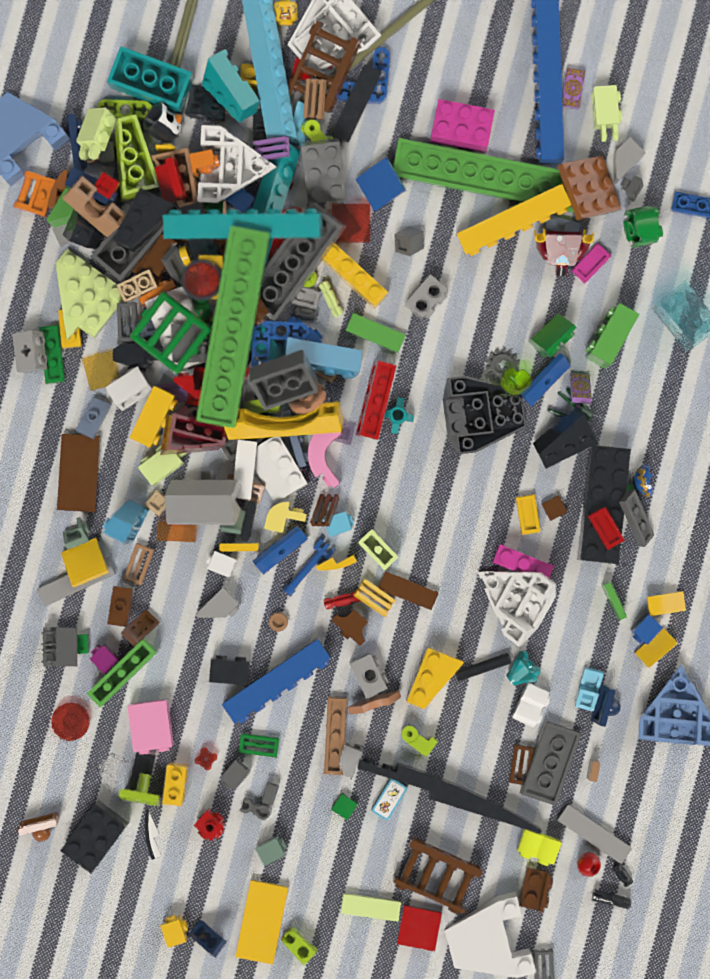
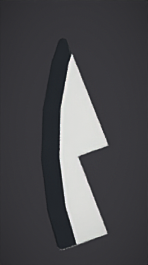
M146 808L145 837L150 857L153 860L161 856L154 837L159 836V833L148 808Z

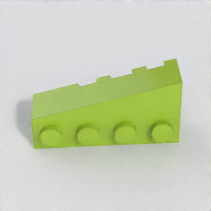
M135 114L118 118L114 128L118 179L120 183V202L134 199L140 188L156 194L160 186L137 116Z

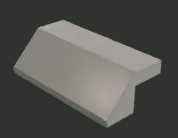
M171 480L165 493L167 524L235 525L241 511L235 501L241 484L238 480Z

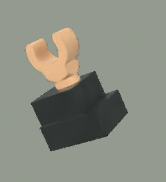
M108 142L105 151H100L96 160L91 159L87 160V162L95 164L100 160V163L105 166L117 165L116 144Z

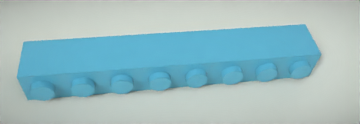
M242 0L266 138L286 136L291 141L297 138L273 2L272 0Z

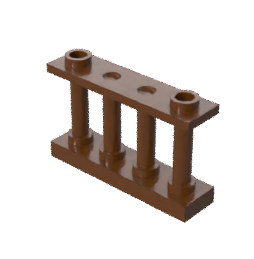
M316 21V24L313 23L310 28L309 34L311 36L293 78H290L287 85L289 95H295L296 91L305 95L306 87L299 84L303 73L318 80H327L330 89L328 94H325L324 112L332 113L362 40L351 37V40L348 39L346 41L323 30L324 23ZM318 37L343 47L345 51L343 58L338 59L315 48ZM313 55L336 66V69H338L336 75L330 77L307 66L310 56Z
M411 836L408 846L411 847L412 852L401 877L393 876L395 887L404 891L409 889L449 907V911L455 914H459V912L465 914V906L461 905V902L471 879H474L475 876L481 877L482 867ZM424 853L429 855V861L419 884L416 885L409 882L408 878L418 856ZM442 861L447 863V869L437 892L434 893L425 888L436 863ZM458 868L464 871L463 874L465 876L454 901L443 897L454 870L456 871Z

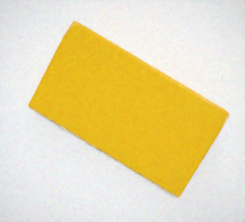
M662 628L648 645L643 644L634 653L647 668H650L678 643Z

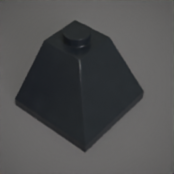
M73 209L63 236L68 241L77 245L97 249L103 234Z

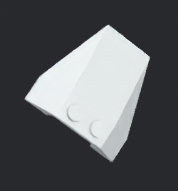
M312 0L291 37L288 46L301 60L311 36L309 34L310 28L313 23L316 24V21L324 23L323 30L346 41L348 39L351 40V37L362 40L357 54L367 50L382 35L352 0ZM318 37L315 48L338 59L343 58L345 54L343 47ZM313 55L310 56L307 66L317 71L332 65Z

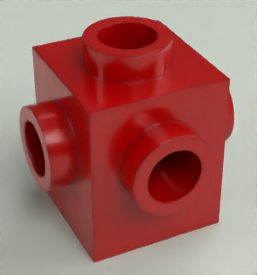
M207 808L195 822L194 827L199 830L198 834L203 839L212 841L214 837L218 839L223 834L225 822L222 815L218 812L213 813Z

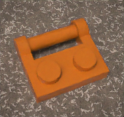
M25 171V179L18 200L14 202L13 207L46 218L49 210L47 207L49 196L56 180ZM32 180H35L36 184L34 186L29 204H24Z

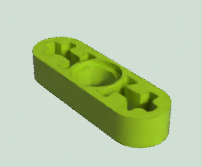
M104 99L97 105V108H105L108 105L111 109H115V105H117V114H115L114 110H109L117 119L134 115L135 110L133 106H136L137 110H143L144 106H146L147 110L152 108L151 104L147 101ZM124 105H128L131 108L127 115L120 113V109ZM136 111L137 119L144 120L148 111L145 115L141 111Z

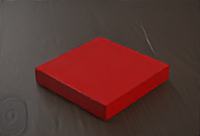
M404 905L397 944L435 952L442 912Z

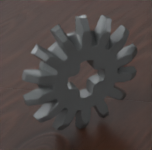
M502 349L500 354L498 350H495V356L491 353L489 354L492 360L486 359V363H489L490 366L485 367V369H491L492 371L488 376L494 374L493 381H496L497 377H499L500 383H503V378H506L507 382H509V376L516 377L513 371L519 372V369L515 368V365H519V362H514L517 356L511 357L512 351L510 350L508 354H505V349ZM505 361V365H507L508 368L503 369V371H500V367L497 366V363Z

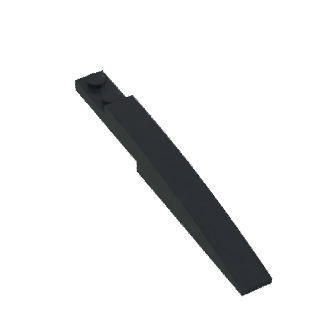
M364 757V760L360 759L357 765L358 769L430 791V800L541 834L542 830L539 826L519 814L474 791L431 773L402 763H398L395 770L393 765L387 763L379 765L375 763L376 760Z

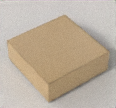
M155 490L144 505L160 516L166 509L165 496L158 490Z

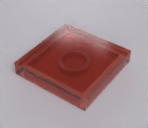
M332 204V216L347 226L335 243H370V204Z

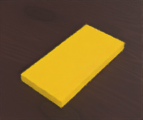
M250 880L235 957L273 965L288 892L287 886Z

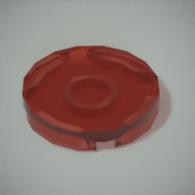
M74 702L65 703L54 711L51 719L52 729L60 739L75 741L87 733L90 727V715L81 704Z

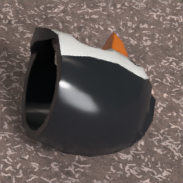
M160 102L148 111L143 121V127L155 139L166 143L172 142L179 137L182 115L172 114Z

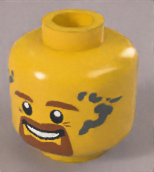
M279 0L273 3L275 19L279 26H291L293 22L297 21L298 6L296 2Z

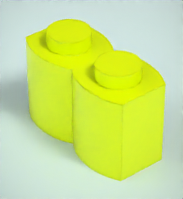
M523 829L516 849L520 852V856L527 859L531 857L537 858L538 863L548 866L549 863L554 865L562 842L554 837Z

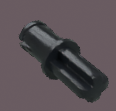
M597 889L593 891L592 895L594 897L592 896V901L608 904L609 907L616 906L624 909H630L631 898L616 895L614 892L608 893Z

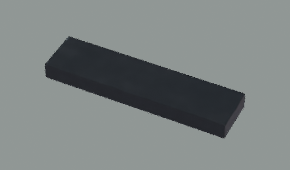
M364 64L332 135L349 143L382 74L381 71Z

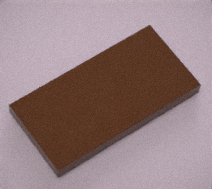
M61 434L57 510L96 512L101 436H95L93 440L85 435Z

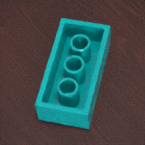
M122 46L118 50L107 79L111 89L155 105L162 102L168 110L179 114L183 111L194 82L192 72Z

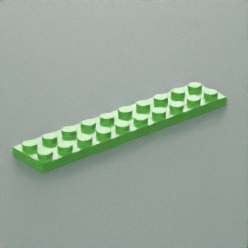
M402 138L398 140L393 168L400 179L521 203L563 184L565 189L558 169ZM572 206L567 207L569 210L567 212L574 213Z
M230 226L196 421L236 428L270 233Z

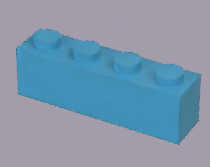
M289 337L283 343L282 356L304 349L314 372H324L325 375L329 376L335 374L342 375L346 379H353L360 373L362 350Z

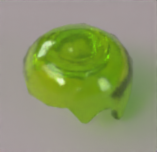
M514 367L505 370L500 378L502 388L512 395L523 394L532 383L531 376L526 370L516 371Z

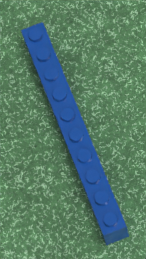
M530 0V6L534 8V15H531V27H535V34H532V46L535 45L532 63L536 64V71H533V83H536L537 90H534V102H537V109L534 110V120L538 121V128H535V140H538L539 146L536 147L535 155L536 158H539V164H562L564 160L559 0Z

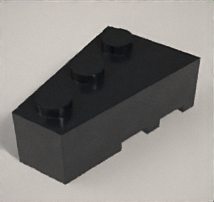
M140 188L113 240L118 245L135 252L159 226L163 225V215H169V211H177L176 206Z

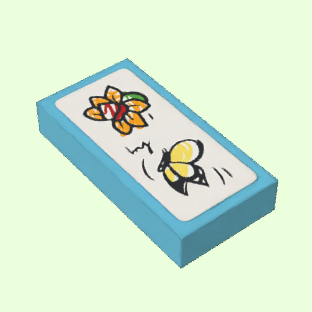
M390 779L371 811L388 821L408 787L399 781Z

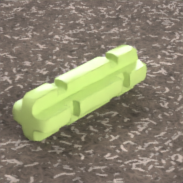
M322 282L319 284V288L324 293L323 297L329 309H332L333 317L341 316L343 311L341 306H338L339 302L333 290H330L329 282Z

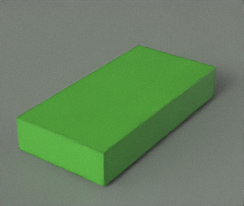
M606 582L601 586L617 619L627 618L612 583Z

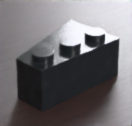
M579 403L574 406V410L567 416L564 415L560 418L561 421L555 427H550L533 442L545 469L598 443Z

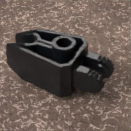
M124 344L113 349V361L126 366H137L138 368L145 369L149 368V365H154V361H159L138 344ZM155 347L161 353L164 351L161 347Z

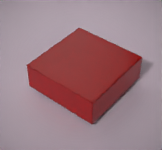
M103 172L94 187L97 188L96 191L110 200L120 183Z

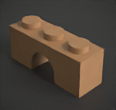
M81 176L62 199L103 235L108 237L121 225L126 214L113 202L109 206L99 205L93 198L97 188Z

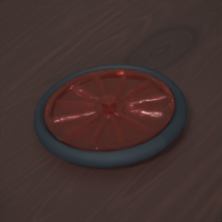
M196 260L184 268L181 275V285L186 294L191 298L201 301L209 300L219 293L222 273L213 262Z

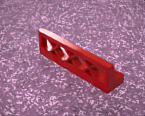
M379 360L373 362L355 436L374 440L379 439L397 365Z

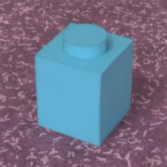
M345 511L333 516L330 527H327L330 537L352 530L351 526L354 523L351 514L347 515Z

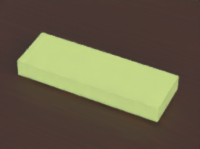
M344 893L341 914L398 922L401 901Z

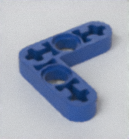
M379 47L374 51L372 63L373 68L385 73V78L378 80L373 93L377 92V85H381L380 92L384 95L377 99L376 95L372 93L368 101L371 104H381L387 97L390 52L384 47ZM380 53H384V56L387 57L383 59V66H379L380 59L376 57L380 56ZM344 82L343 90L349 91V87H352V92L356 82ZM342 92V95H339L337 100L347 101L349 98L348 92Z
M264 321L258 326L254 325L251 367L259 365V360H255V357H267L266 361L262 360V363L270 361L271 340H286L287 337L306 340L309 337L308 326L304 323ZM261 325L268 329L267 332H264L263 337L264 339L268 338L267 342L264 340L256 341V338L260 339V332L257 331V328L259 329ZM285 326L287 329L286 335L278 336L276 334L277 327ZM289 326H293V330H299V327H303L306 334L304 333L302 337H299L298 333H292L293 337H289ZM264 344L267 347L266 352L261 355L256 352L257 345Z

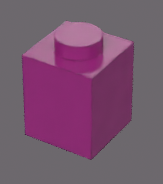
M107 644L102 647L100 645L96 646L91 651L93 655L89 658L104 675L121 661Z

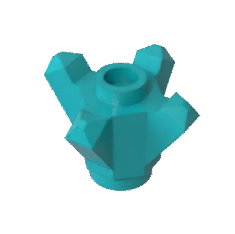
M397 397L396 406L391 410L385 411L384 417L389 418L392 423L391 433L398 434L399 426L405 421H414V415L407 414L403 408L405 398Z
M525 650L519 652L512 668L506 674L508 680L514 686L521 685L522 683L536 682L537 676H540L541 669L538 666H535L530 659L527 660L529 655Z

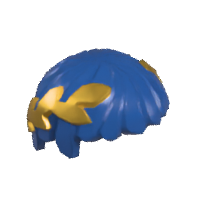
M648 464L640 466L633 479L634 488L646 497H650L653 494L652 486L649 484L651 482L649 478L653 474L649 473L650 465Z

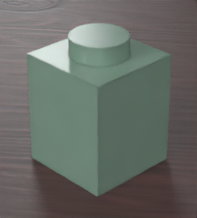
M275 835L256 845L255 849L263 865L266 866L285 856L287 846L282 838L279 839Z

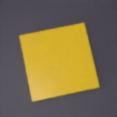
M97 538L61 552L73 588L109 573Z

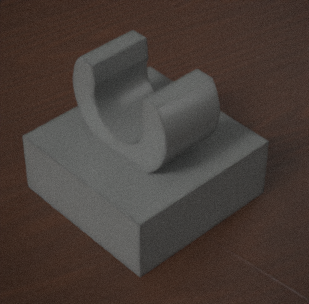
M634 176L632 181L624 178L620 183L627 199L633 202L644 186L642 179Z

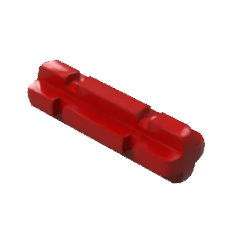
M354 591L350 595L346 593L334 596L333 599L331 597L325 598L324 606L328 610L332 609L333 606H345L353 601L357 603L361 600L353 596L356 592Z

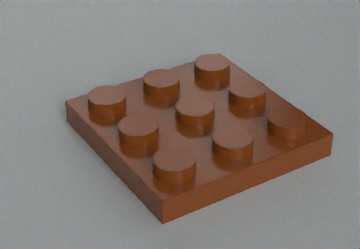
M603 156L566 162L558 166L576 220L609 214L622 209Z

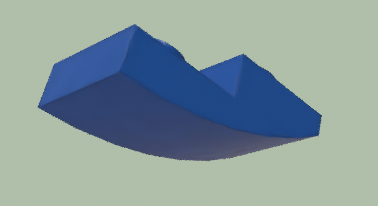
M294 316L287 320L288 322L303 323L300 318L295 319ZM299 327V330H295V332L298 333L301 337L304 333L306 334V331L303 330V327ZM309 327V337L306 340L322 343L321 339L323 337L319 331Z

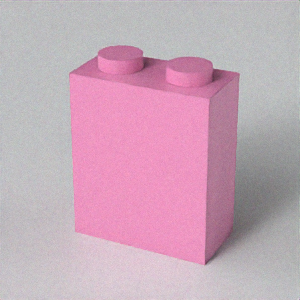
M168 699L129 704L127 707L133 752L139 751V754L151 753L150 750L158 749V752L170 750L169 747L174 745Z

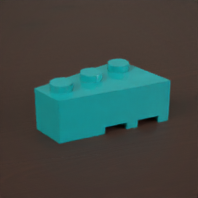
M224 49L208 58L202 85L240 123L257 112L260 100L246 80L242 81L237 73L238 67L236 65L232 66L226 57L228 53Z

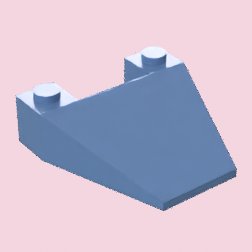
M7 92L0 97V175L12 186L24 177V172L13 160V157L41 135H43L55 151L68 142L70 138L54 118Z

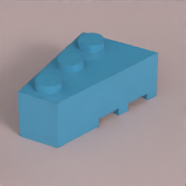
M129 499L111 518L106 519L103 525L105 529L103 533L124 544H133L150 509Z

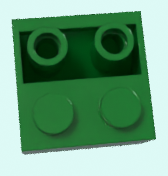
M558 313L528 342L543 358L547 355L551 357L561 348L559 345L561 342L566 344L575 335L573 331L577 327Z

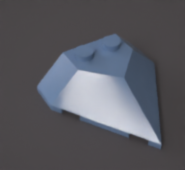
M682 665L679 666L640 717L638 739L663 743L710 746V715L694 685L687 677Z

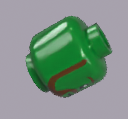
M196 300L193 302L194 310L198 317L206 324H212L214 320L207 300Z

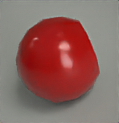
M583 853L577 860V869L583 876L593 877L601 869L600 859L594 853Z

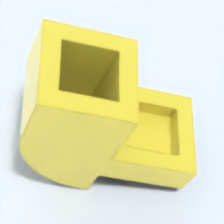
M289 502L278 503L268 512L264 529L284 533L287 518L306 522L307 514H303V509L294 507L290 511Z

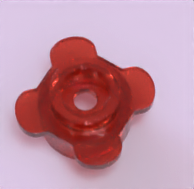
M203 747L200 750V755L195 758V763L204 767L205 770H210L212 763L218 757L216 753H211L208 751V748Z

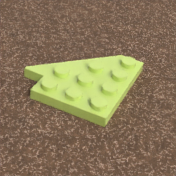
M66 249L55 263L66 338L69 340L77 329L80 328L95 339L117 311V303H123L124 300L116 283Z

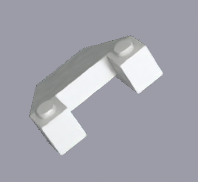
M515 892L492 898L445 929L454 968L514 978L536 973L529 948L511 952L503 920L522 916Z

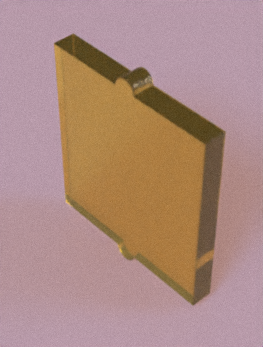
M112 350L101 354L95 353L94 356L82 359L91 391L105 388L110 385L111 381L120 378L116 362L113 361Z

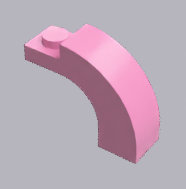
M341 432L313 434L308 448V460L315 477L323 474V481L328 487L332 485L333 488H336L341 483L327 465L326 451L329 445L342 435Z

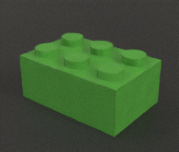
M621 303L616 307L612 306L604 317L606 322H603L595 333V336H597L596 340L593 339L585 350L588 353L585 358L604 369L612 365L640 314Z

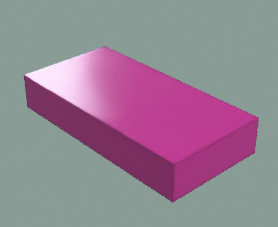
M597 243L571 272L585 284L607 262L611 255Z

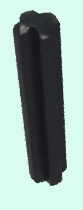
M505 653L461 668L455 674L458 681H462L511 664L509 654Z

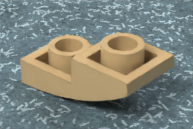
M150 269L117 285L125 303L158 287Z

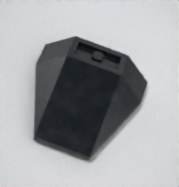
M468 376L447 378L443 395L447 436L457 455L476 453L526 428L521 389Z

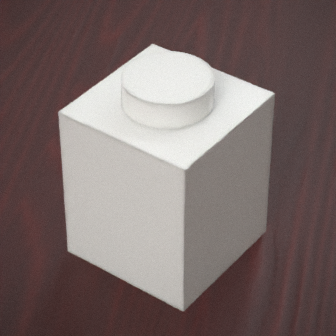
M214 551V554L210 553L206 564L209 565V570L226 577H231L237 559Z

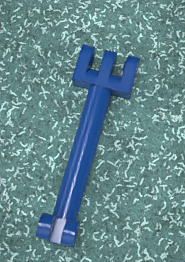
M323 538L313 547L317 551L295 578L283 587L282 590L291 597L294 594V589L322 557L328 560L336 551V549L332 548L329 553L326 552V549L330 546L329 543H326L323 548L320 547L324 542Z

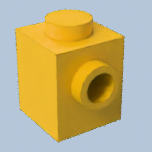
M175 914L165 917L160 926L167 948L185 943L188 939L186 920H182L181 915L175 916Z

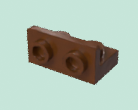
M526 867L519 899L520 907L544 913V908L547 909L549 905L548 889L551 890L553 885V878H551L549 871Z

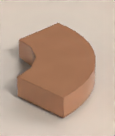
M399 691L388 692L364 699L347 708L349 714H361L381 706L391 705L400 699L401 695Z

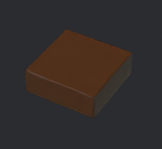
M559 495L541 504L549 521L567 513Z

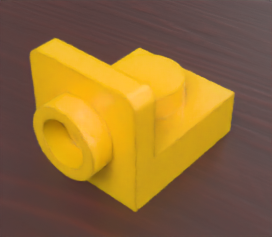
M242 64L240 78L242 81L246 80L253 91L258 90L254 65Z

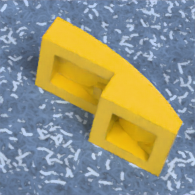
M354 555L337 564L334 558H331L316 566L317 570H335L354 564L357 561Z
M683 591L646 597L648 614L650 616L686 610Z

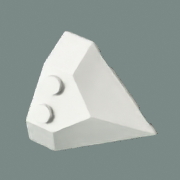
M202 125L201 146L203 151L212 149L214 154L219 157L220 166L210 174L201 173V183H198L197 202L219 203L277 167L237 137L227 132L222 126Z
M478 571L480 579H483L486 586L485 591L495 615L499 617L503 626L504 636L518 647L522 646L538 629L556 597V584L538 572Z

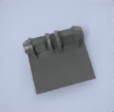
M171 324V340L183 324ZM195 324L190 327L173 350L172 361L174 363H178L201 332V329ZM210 333L198 349L200 351L197 355L192 356L187 363L207 362Z
M43 627V632H41L43 634V643H41V646H43V649H41L43 651V661H41L43 667H77V628Z

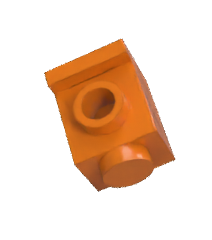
M212 149L189 154L192 173L195 177H199V173L210 174L220 166L219 157L214 154Z

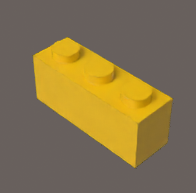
M153 386L129 438L149 448L154 447V445L157 446L162 437L160 432L162 428H165L166 418H168L170 411H174L177 406V395L159 386Z

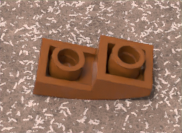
M67 170L62 171L52 187L47 206L51 211L59 200L61 193L67 188L64 185L70 174Z

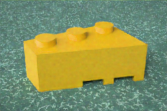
M427 647L407 695L406 702L425 709L464 662Z

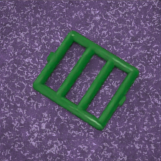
M163 291L148 310L145 309L141 314L143 317L131 332L130 338L175 374H179L190 358L196 356L200 351L198 348L210 333L211 327ZM165 301L172 306V309L150 339L146 341L139 335ZM181 313L187 319L161 353L154 345L176 315ZM194 323L201 329V332L178 363L175 364L168 357Z

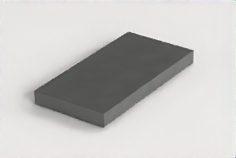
M545 720L519 793L556 806L582 733Z

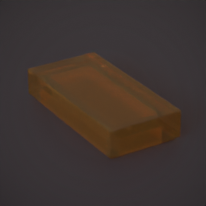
M158 522L157 541L196 542L197 525L167 524V522Z

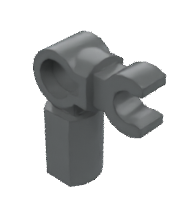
M267 782L261 798L263 803L257 802L255 804L250 798H244L243 801L249 804V808L241 807L240 811L242 813L252 812V815L257 816L260 820L267 819L272 813L270 805L274 804L279 785Z

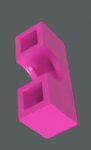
M498 544L491 561L515 572H538L547 578H550L554 568L551 564Z

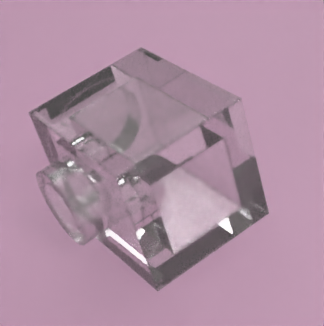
M113 752L109 754L107 760L103 759L98 768L101 770L99 776L102 777L101 780L110 785L112 783L116 784L129 761Z

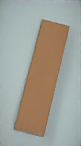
M328 696L324 774L343 775L339 761L345 746L347 697Z

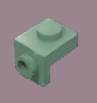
M81 517L76 518L77 527L63 532L64 544L67 550L89 542L88 533H90L87 522L83 523Z

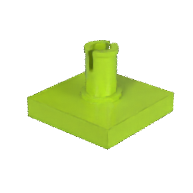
M139 773L136 791L120 789L118 796L122 800L160 807L162 800L157 795L147 793L151 775Z

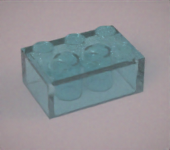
M686 281L651 308L686 352L695 348L710 335V310Z

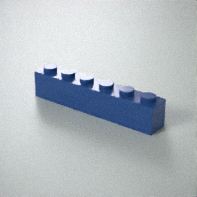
M318 638L223 702L222 706L234 724L238 721L242 724L250 718L248 714L254 710L258 713L266 707V702L269 700L274 702L280 698L282 691L285 689L290 691L298 685L296 683L298 680L303 678L305 681L314 674L313 670L318 667L321 670L330 664L328 660L331 659V656Z

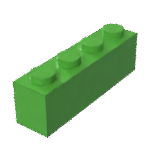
M146 638L142 639L87 695L99 707H102L159 651Z

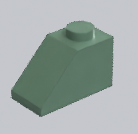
M240 507L241 511L236 524L222 525L221 531L242 534L246 512L242 511L243 507Z

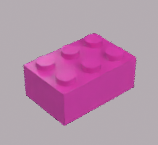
M438 99L430 142L486 153L495 110Z

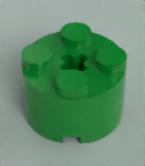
M648 205L625 211L624 216L627 215V220L623 221L624 232L627 241L633 243L631 245L632 248L657 243L659 237H663V229L659 226V211L657 207Z

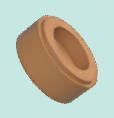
M281 612L274 613L269 619L270 628L277 632L283 631L288 625L287 616Z

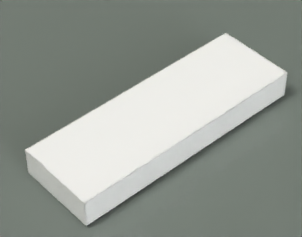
M238 440L233 480H238L241 486L236 498L251 500L257 442Z

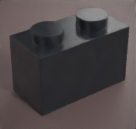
M216 655V658H211L209 682L248 685L251 661H247L246 657L235 656V659H227V655Z

